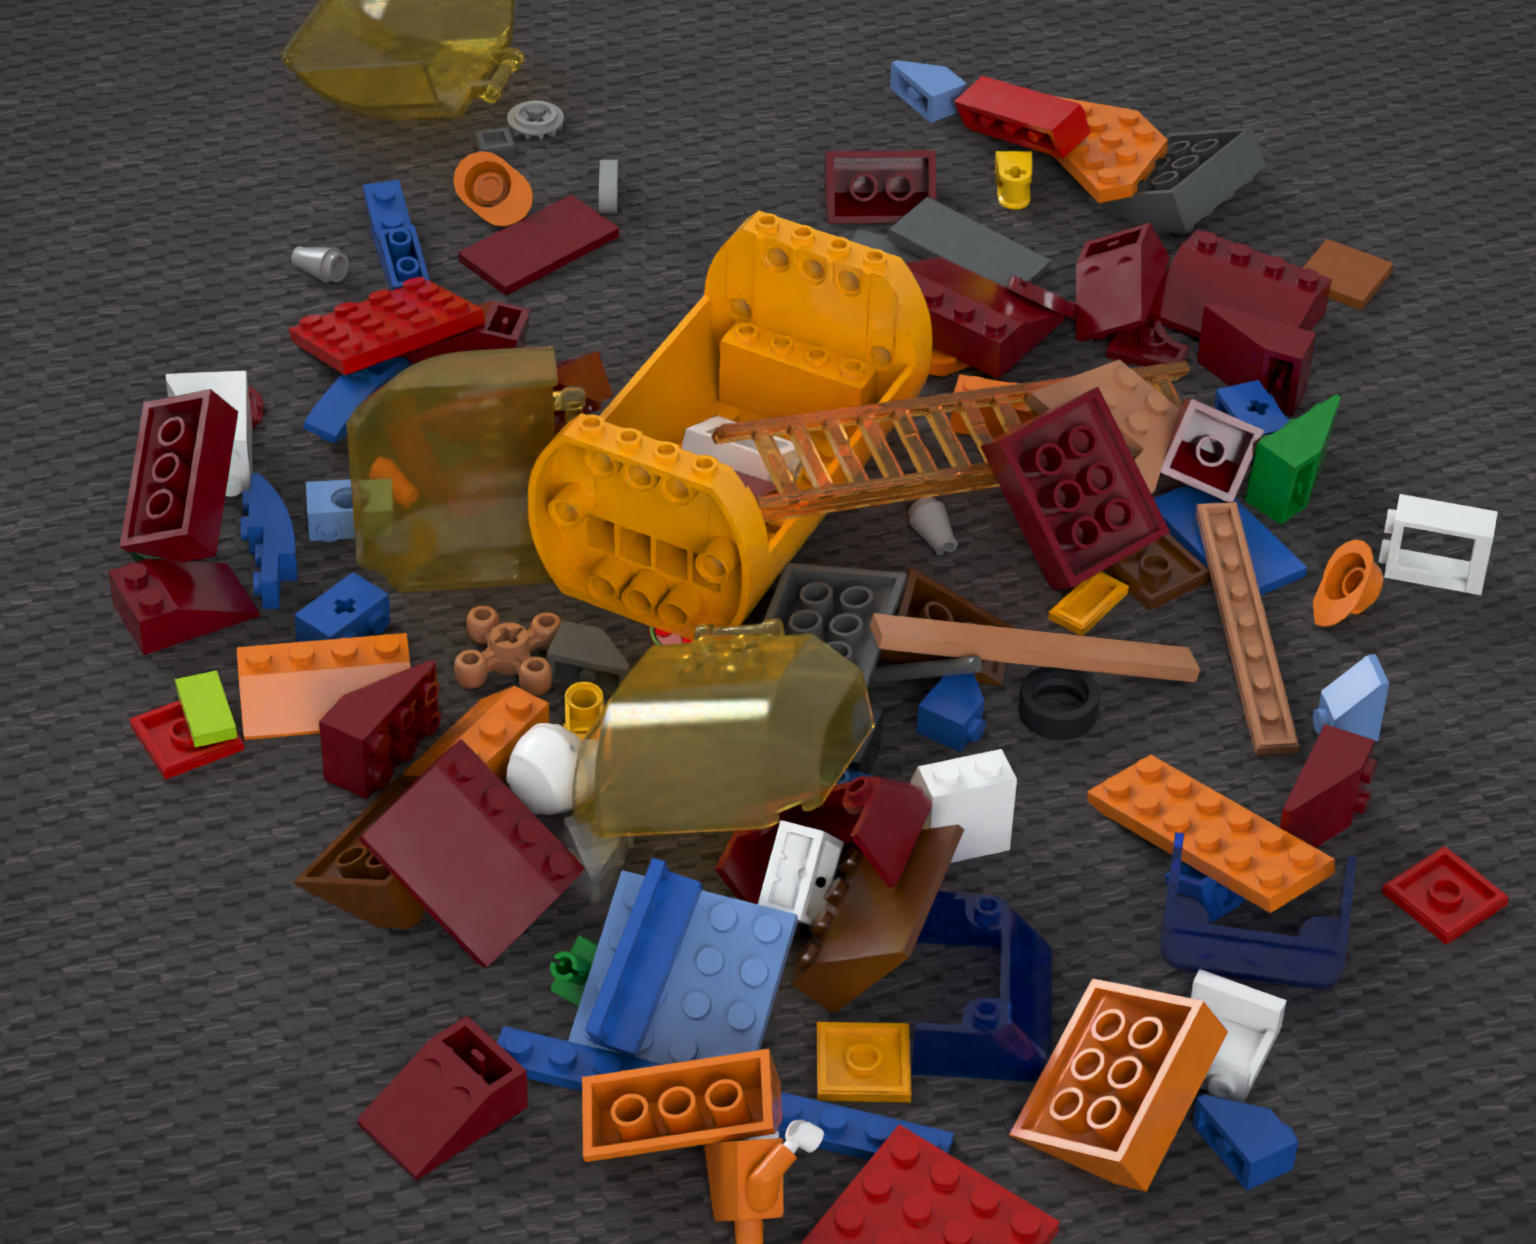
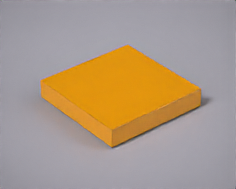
M817 1022L818 1101L911 1103L909 1023Z

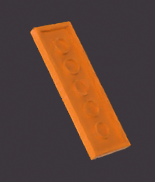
M1153 755L1139 760L1132 766L1087 791L1088 802L1100 813L1269 913H1272L1335 874L1334 858Z

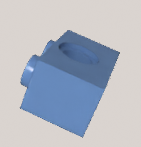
M387 477L306 482L309 541L334 542L338 539L355 538L373 540L378 537L391 536Z

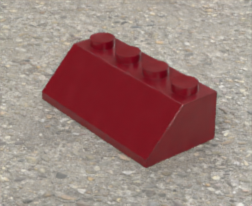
M212 389L144 402L119 546L124 551L178 562L216 556L238 411Z

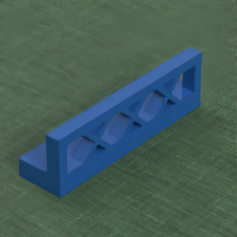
M652 857L585 1028L586 1033L594 1044L637 1058L703 889L701 882L670 872L665 861Z

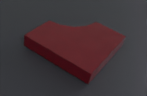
M1147 315L1145 323L1139 328L1132 331L1122 330L1115 332L1106 350V358L1121 360L1122 362L1179 376L1189 355L1190 347L1172 339L1166 333L1163 322H1161L1162 320Z

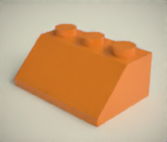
M516 686L482 698L405 770L403 776H420L439 756L462 739L503 782L507 778V766L510 761V755L519 739L532 726L540 723H549V703Z

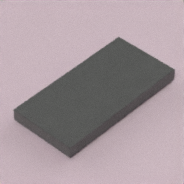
M926 197L889 229L887 240L925 260L937 257L945 258L1004 287L1007 286L1011 276L1014 275L1022 278V281L1026 282L1027 280L1034 284L1050 268L1051 264L1050 259L929 197Z

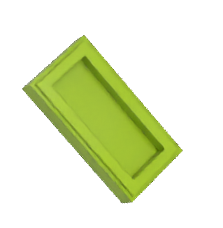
M217 670L175 679L176 691L195 747L237 738L236 725Z

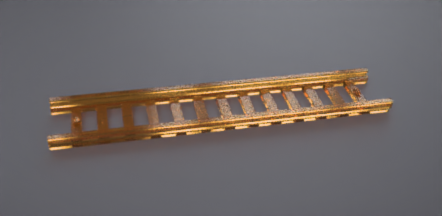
M1186 361L1131 368L1181 410L1183 404L1171 381L1178 380L1179 377L1187 375L1190 367ZM1070 377L723 424L721 427H716L711 438L715 445L753 439L779 493L755 498L764 522L999 487L1000 485L980 447L994 439V437L990 435L979 408L992 406L1004 431L1007 432L1021 424L1011 403L1026 402L1035 390ZM1026 404L1033 418L1039 415ZM945 412H960L985 463L971 464ZM926 416L952 468L938 470L927 447L924 446L919 436V431L912 417ZM892 420L918 473L903 474L878 422ZM858 425L884 478L869 480L858 456L855 455L850 445V440L843 428L844 426ZM809 431H824L849 483L834 485L817 452ZM788 434L814 488L798 489L773 436Z

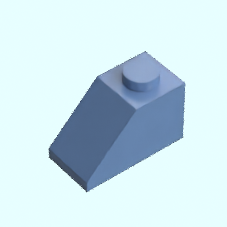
M899 60L891 63L890 89L930 123L958 113L954 101L967 90V83L945 66Z
M1376 654L1364 657L1321 691L1319 707L1313 712V724L1317 734H1320L1324 724L1375 741L1379 740L1389 681Z

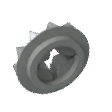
M537 100L523 102L514 106L507 115V124L509 129H513L514 136L524 134L526 140H529L532 136H537L542 141L545 134L555 137L556 131L563 129V112L559 107L548 102Z

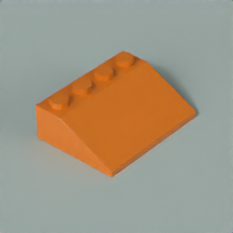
M1092 979L1009 1136L1114 1184L1147 1192L1228 1031L1204 1001Z

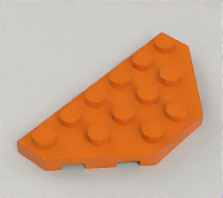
M1061 98L1081 104L1086 112V119L1091 133L1064 159L1056 156L1053 157L1098 203L1132 197L1138 190L1139 181H1145L1155 169V161L1158 158L1163 159L1167 154L1168 139L1137 110Z

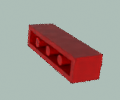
M981 76L954 101L964 126L972 131L1063 159L1091 133L1086 119V112L1081 104L985 76Z

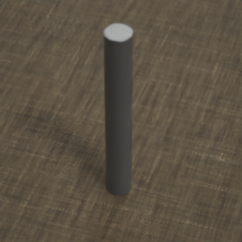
M978 656L877 666L871 680L874 683L979 673L982 669V661Z

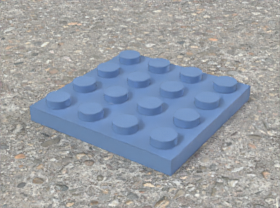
M621 870L570 1033L569 1042L620 1053L594 1044L586 1033L585 1028L645 877L643 875ZM702 891L637 1058L665 1065L760 1050L797 927V914Z

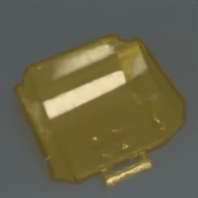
M320 0L279 54L282 62L291 73L323 100L349 113L385 121L462 118L475 98H482L487 103H496L502 96L503 86L512 72L518 70L525 60L521 50L509 47L513 42L515 0ZM499 66L491 80H487L495 67Z
M554 346L463 351L435 356L406 368L356 407L347 420L356 559L359 565L368 571L371 568L375 569L388 578L389 585L400 593L554 583L538 555L532 538L528 516V484L537 458L555 437L554 411H566L567 424L582 413V408L586 404V392L579 386H568L562 391L553 392V386L558 385Z
M779 618L766 619L763 624L717 628L713 624H700L695 628V639L691 643L651 646L621 682L582 741L573 780L572 812L574 819L580 824L589 822L592 833L598 838L766 829L780 823L778 813L801 804L802 809L807 812L822 806L875 726L863 670L814 634L785 636L784 625Z

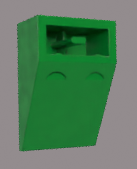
M1336 394L1323 403L1315 404L1310 411L1297 419L1289 420L1278 431L1271 435L1263 436L1254 449L1256 456L1252 471L1247 479L1249 485L1245 502L1280 525L1307 508L1327 454L1341 399L1339 395Z

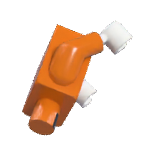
M795 1120L788 1125L785 1134L786 1142L784 1144L783 1138H778V1131L775 1134L743 1138V1141L705 1144L713 1217L715 1221H734L735 1244H765L763 1219L781 1218L784 1213L783 1174L797 1159L794 1153L798 1147L808 1153L816 1150L824 1136V1131L821 1128L804 1120Z

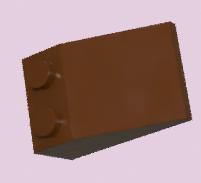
M911 567L908 570V580L895 616L1014 628ZM883 649L880 654L883 659L894 665L958 658ZM981 660V671L974 673L977 682L1000 686L1007 663Z

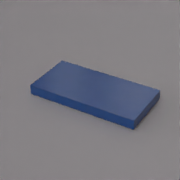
M1185 485L1155 497L1154 500L1170 534L1208 568L1195 515L1197 504L1228 502L1190 485ZM1234 498L1233 502H1237L1260 595L1306 577L1308 567Z

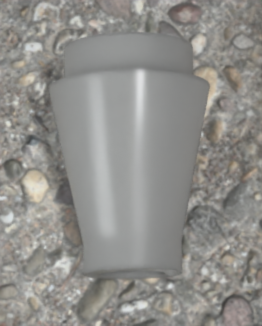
M298 246L294 249L291 256L293 267L307 272L326 284L330 281L340 282L348 271V258L336 247Z
M924 497L912 504L908 510V516L910 517L909 525L933 548L936 555H942L944 551H955L958 542L953 535L944 504L937 501L934 497Z

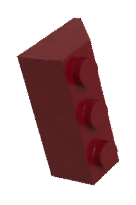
M936 150L827 151L824 157V189L828 224L897 223L926 197L936 201Z

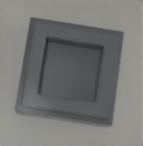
M509 127L474 132V140L478 152H491L499 157L516 155V146Z

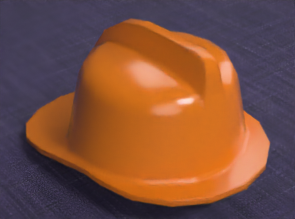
M479 151L469 154L457 166L453 181L456 194L485 221L494 226L507 227L526 217L533 201L531 185L523 175L501 157L491 152Z
M1355 539L1345 542L1336 549L1329 559L1323 579L1313 599L1314 620L1317 626H1333L1344 620L1349 614L1357 615L1372 605L1380 595L1383 587V574L1380 567L1373 561L1374 557L1371 547L1365 541Z

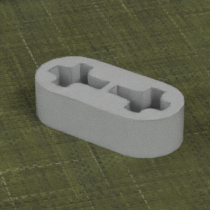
M600 160L599 214H617L618 160Z

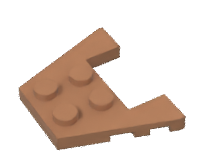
M1116 360L1035 390L1030 395L1025 404L1040 415L1095 387H1099L1130 452L1136 457L1134 460L1151 494H1153L1180 409L1135 371L1130 369L1121 360Z

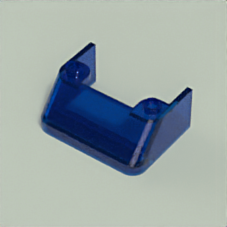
M1175 832L1160 944L1161 955L1168 965L1179 970L1198 972L1201 969L1220 976L1318 990L1329 989L1339 982L1345 968L1357 857L1348 856L1340 882L1337 918L1323 916L1310 918L1301 926L1298 937L1208 924V912L1202 903L1193 898L1176 896L1184 833Z
M938 892L916 943L1001 948L1000 998H977L970 1001L963 1009L962 1025L915 1022L911 1075L1025 1082L1038 1081L1052 1055V949L1050 944L1000 897L989 894Z

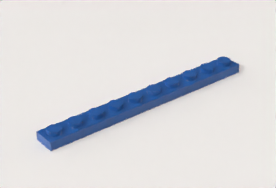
M506 1026L503 1027L496 1042L527 1070L528 1079L582 1091V1077L664 1065ZM781 1092L782 1122L777 1131L779 1132L778 1138H783V1140H786V1130L792 1121L804 1120L824 1131L823 1139L817 1148L870 1160L900 1124L947 1154H950L954 1140L953 1132Z

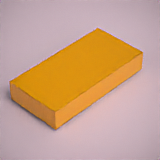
M1099 572L1070 591L1049 611L1048 619L1080 636H1084L1128 594L1129 586L1103 572Z

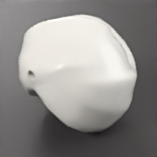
M540 723L532 726L515 745L507 766V783L511 791L534 815H553L568 812L578 806L586 796L588 778L585 766L579 755L582 747L581 739L559 724Z

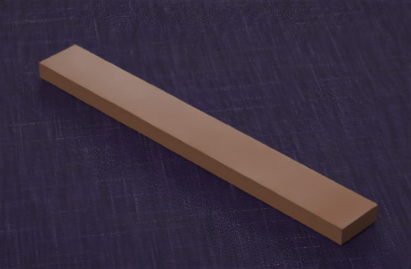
M1237 502L1197 504L1195 515L1256 755L1298 753L1299 743Z
M873 613L870 624L878 648L883 650L958 658L978 656L981 660L1184 682H1196L1200 672V668L1188 647Z

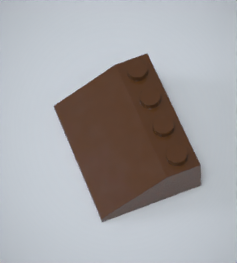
M398 776L293 881L295 885L377 927L405 930L417 925L427 910L376 859L358 838L419 776Z
M956 824L921 830L896 887L892 888L887 887L862 851L851 847L838 864V869L841 870L839 877L832 882L824 894L823 899L827 901L825 908L817 914L809 927V931L813 933L810 941L800 949L795 957L794 963L798 967L790 983L824 1009L836 1013L910 958L965 829Z

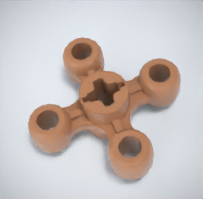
M489 606L474 607L467 615V634L474 643L480 645L487 644L488 647L482 653L477 650H465L457 655L454 661V675L457 683L466 689L479 688L486 682L488 673L494 670L502 675L518 674L522 690L534 696L544 695L552 686V667L546 659L531 657V653L536 648L541 651H548L562 620L554 613L543 612L536 615L531 622L530 628L525 630L523 626L512 622L499 624V616L496 610Z

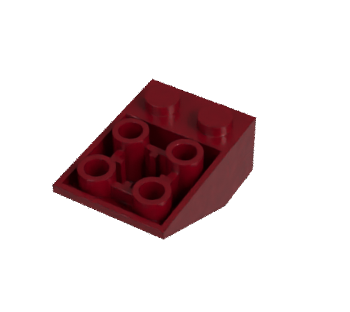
M1151 223L1085 242L1076 264V304L1079 307L1076 313L1077 341L1100 340L1115 332L1135 330L1145 323L1170 259Z
M497 301L478 304L476 306L483 309L486 320L485 324L399 355V357L407 358L414 364L425 365L429 363L443 366L448 371L454 373L469 372L482 375L489 381L496 382L502 380L493 362L524 351L531 309Z
M1206 302L1203 311L1197 362L1229 386L1259 380L1268 394L1273 395L1282 413L1294 416L1308 388L1316 333Z
M426 661L345 694L319 721L325 781L366 799L377 788L383 789L387 786L392 777L393 770L402 761L408 762L413 757L417 744L425 735L432 736L439 727L441 714L438 708L439 683L437 682L435 661Z
M465 1016L432 1037L357 1119V1124L417 1181L528 1107L527 1070L474 1021Z

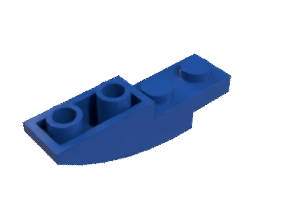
M392 180L364 184L363 197L370 219V232L386 280L392 291L403 287V282L411 278L423 277L425 280L430 281L415 225H411L400 181Z
M396 356L348 375L342 374L304 421L303 429L318 435L324 441L337 443L381 416L383 401L428 375L429 363L425 365L414 364L407 358Z
M251 473L250 490H243V513L248 514V516L241 517V540L249 541L250 554H255L256 568H261V571H254L253 573L254 596L262 595L263 609H279L281 581H298L293 525L286 506L272 485L260 473Z

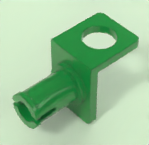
M580 935L570 952L562 951L554 956V958L561 961L560 964L552 961L550 963V971L555 977L551 990L578 1007L599 944L598 941Z

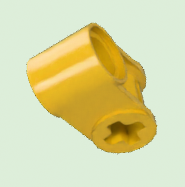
M995 151V183H997L999 203L1003 207L1013 210L1027 207L1030 204V183H1032V151Z
M591 682L575 683L565 693V723H563V727L581 739L580 757L599 756L601 761L608 760L607 722H604L603 692L598 685Z

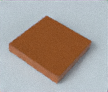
M1326 239L1303 268L1315 270L1320 275L1332 279L1329 293L1330 299L1362 310L1392 273L1394 263Z

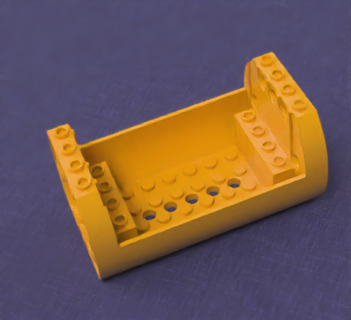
M757 211L747 218L713 258L705 281L704 296L599 416L581 413L570 420L537 458L528 484L529 525L538 555L559 590L563 594L645 625L714 648H718L728 641L779 577L786 564L796 555L915 401L926 383L932 358L931 319L920 286L903 259L880 249L861 245L844 237H837L813 229L810 226L777 217L774 214ZM715 416H720L803 445L800 458L803 459L801 474L794 483L782 488L779 500L760 509L749 486L745 487L731 466L718 462V459L712 456L697 455L681 449L686 428Z

